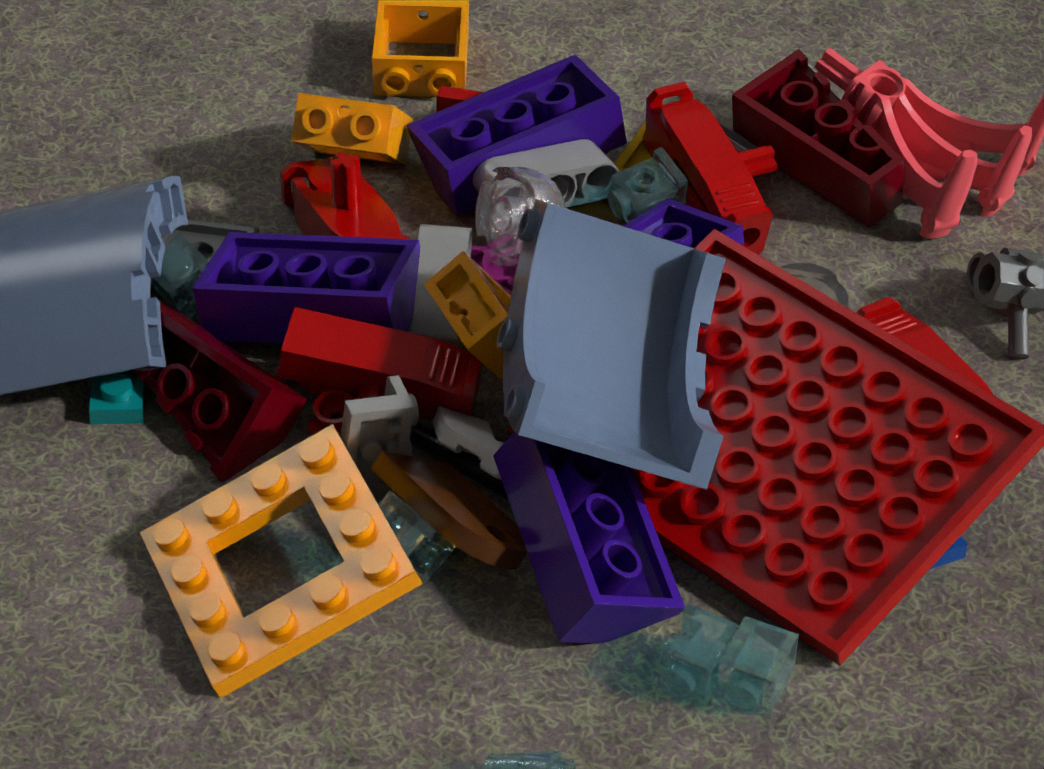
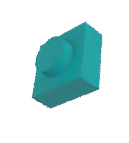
M112 374L91 378L90 424L144 423L145 381L139 380L135 374Z

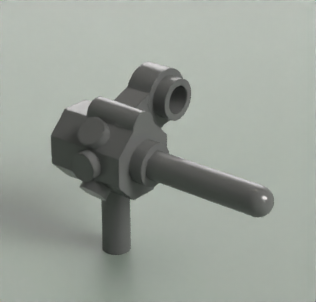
M1003 248L1000 253H976L971 258L967 267L966 281L968 288L973 292V296L981 306L996 308L999 314L1008 317V357L1010 359L1029 358L1028 314L1034 315L1044 310L1043 255L1011 248Z

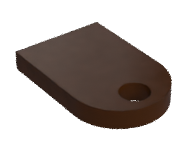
M386 451L380 452L371 470L445 539L465 553L492 566L509 570L517 569L527 555V551L518 525L450 463Z

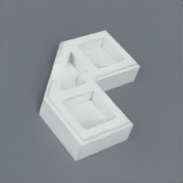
M439 406L433 420V425L440 444L455 453L464 451L478 456L479 460H481L480 469L501 480L493 455L502 446L503 442L495 440L488 421Z

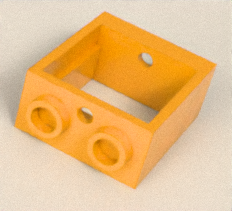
M378 0L372 55L373 96L436 98L441 85L465 89L469 37V0ZM420 11H425L428 13V15L421 16L418 13ZM389 43L455 44V57L388 55Z
M298 93L291 142L313 153L334 156L344 152L347 156L356 154L363 160L406 165L410 143L407 125L413 122V118L394 105Z
M462 251L423 285L467 350L503 381L504 350L497 348V338L504 319L508 317L511 295L468 254Z

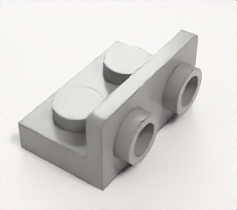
M399 375L387 376L384 396L346 400L344 404L340 438L372 494L393 491L371 470L381 451L413 456L410 434L411 427L416 426L418 423V405L415 396L407 393Z

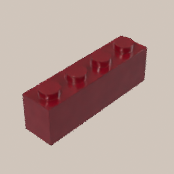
M800 49L732 94L734 131L758 147L772 146L775 151L774 159L778 167L866 226H872L903 203L904 160L870 124L863 125L856 117V109L847 99L840 100L832 92L830 81L820 71L815 73L808 66V58Z
M159 300L166 368L151 371H132L139 380L145 381L157 395L155 399L165 413L171 414L186 432L184 437L197 451H201L211 464L210 470L218 480L225 482L284 441L307 399L169 304Z

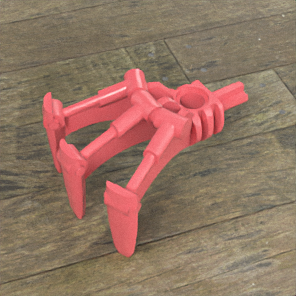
M828 48L824 52L823 57L815 64V69L818 72L820 71L826 78L845 91L842 100L847 99L856 109V117L863 125L870 124L904 160L903 198L911 199L924 209L921 215L922 228L919 233L924 238L935 239L947 236L952 228L958 226L960 212L970 188L980 191L978 200L983 207L980 215L987 217L995 214L1003 207L1006 201L1013 197L1015 192L1014 184L1017 177L1025 174L1035 164L1036 156L1044 137V93L1027 123L996 124L965 117L944 108L924 95L910 80L901 77L899 72L889 68L881 60L862 72L833 49ZM974 151L1003 153L998 163H992L978 159L977 153Z

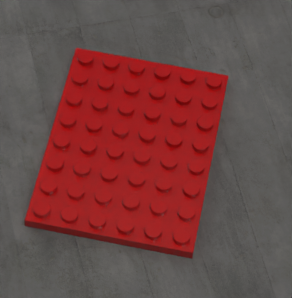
M714 229L694 248L726 258L714 302L710 326L706 329L699 327L696 350L706 354L705 392L697 402L698 407L709 410L713 425L724 436L707 490L634 468L632 470L662 546L840 666L1044 446V425ZM511 426L507 429L508 437L514 431Z

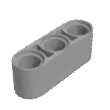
M588 139L492 157L480 164L473 176L474 188L493 211L503 219L522 217L527 208L533 209L535 199L563 208L600 201L610 196L618 187L620 181V171L594 142Z
M420 224L418 234L420 258L413 321L407 332L429 336L460 347L459 336L423 284L462 251L471 257L472 228Z

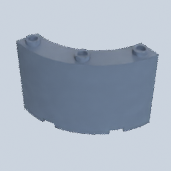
M172 175L0 211V396L130 370L151 371L166 368L160 302L157 297L150 298L151 278L161 277L162 261L165 252V245L161 236L170 235L177 227L188 225L180 176Z
M535 199L533 209L527 208L524 211L518 227L517 236L518 239L523 240V245L514 279L508 317L504 319L497 338V348L504 350V416L508 418L512 429L520 436L707 490L724 436L713 425L709 410L698 407L697 402L705 392L706 354L696 350L699 327L706 329L710 326L714 302L726 258Z

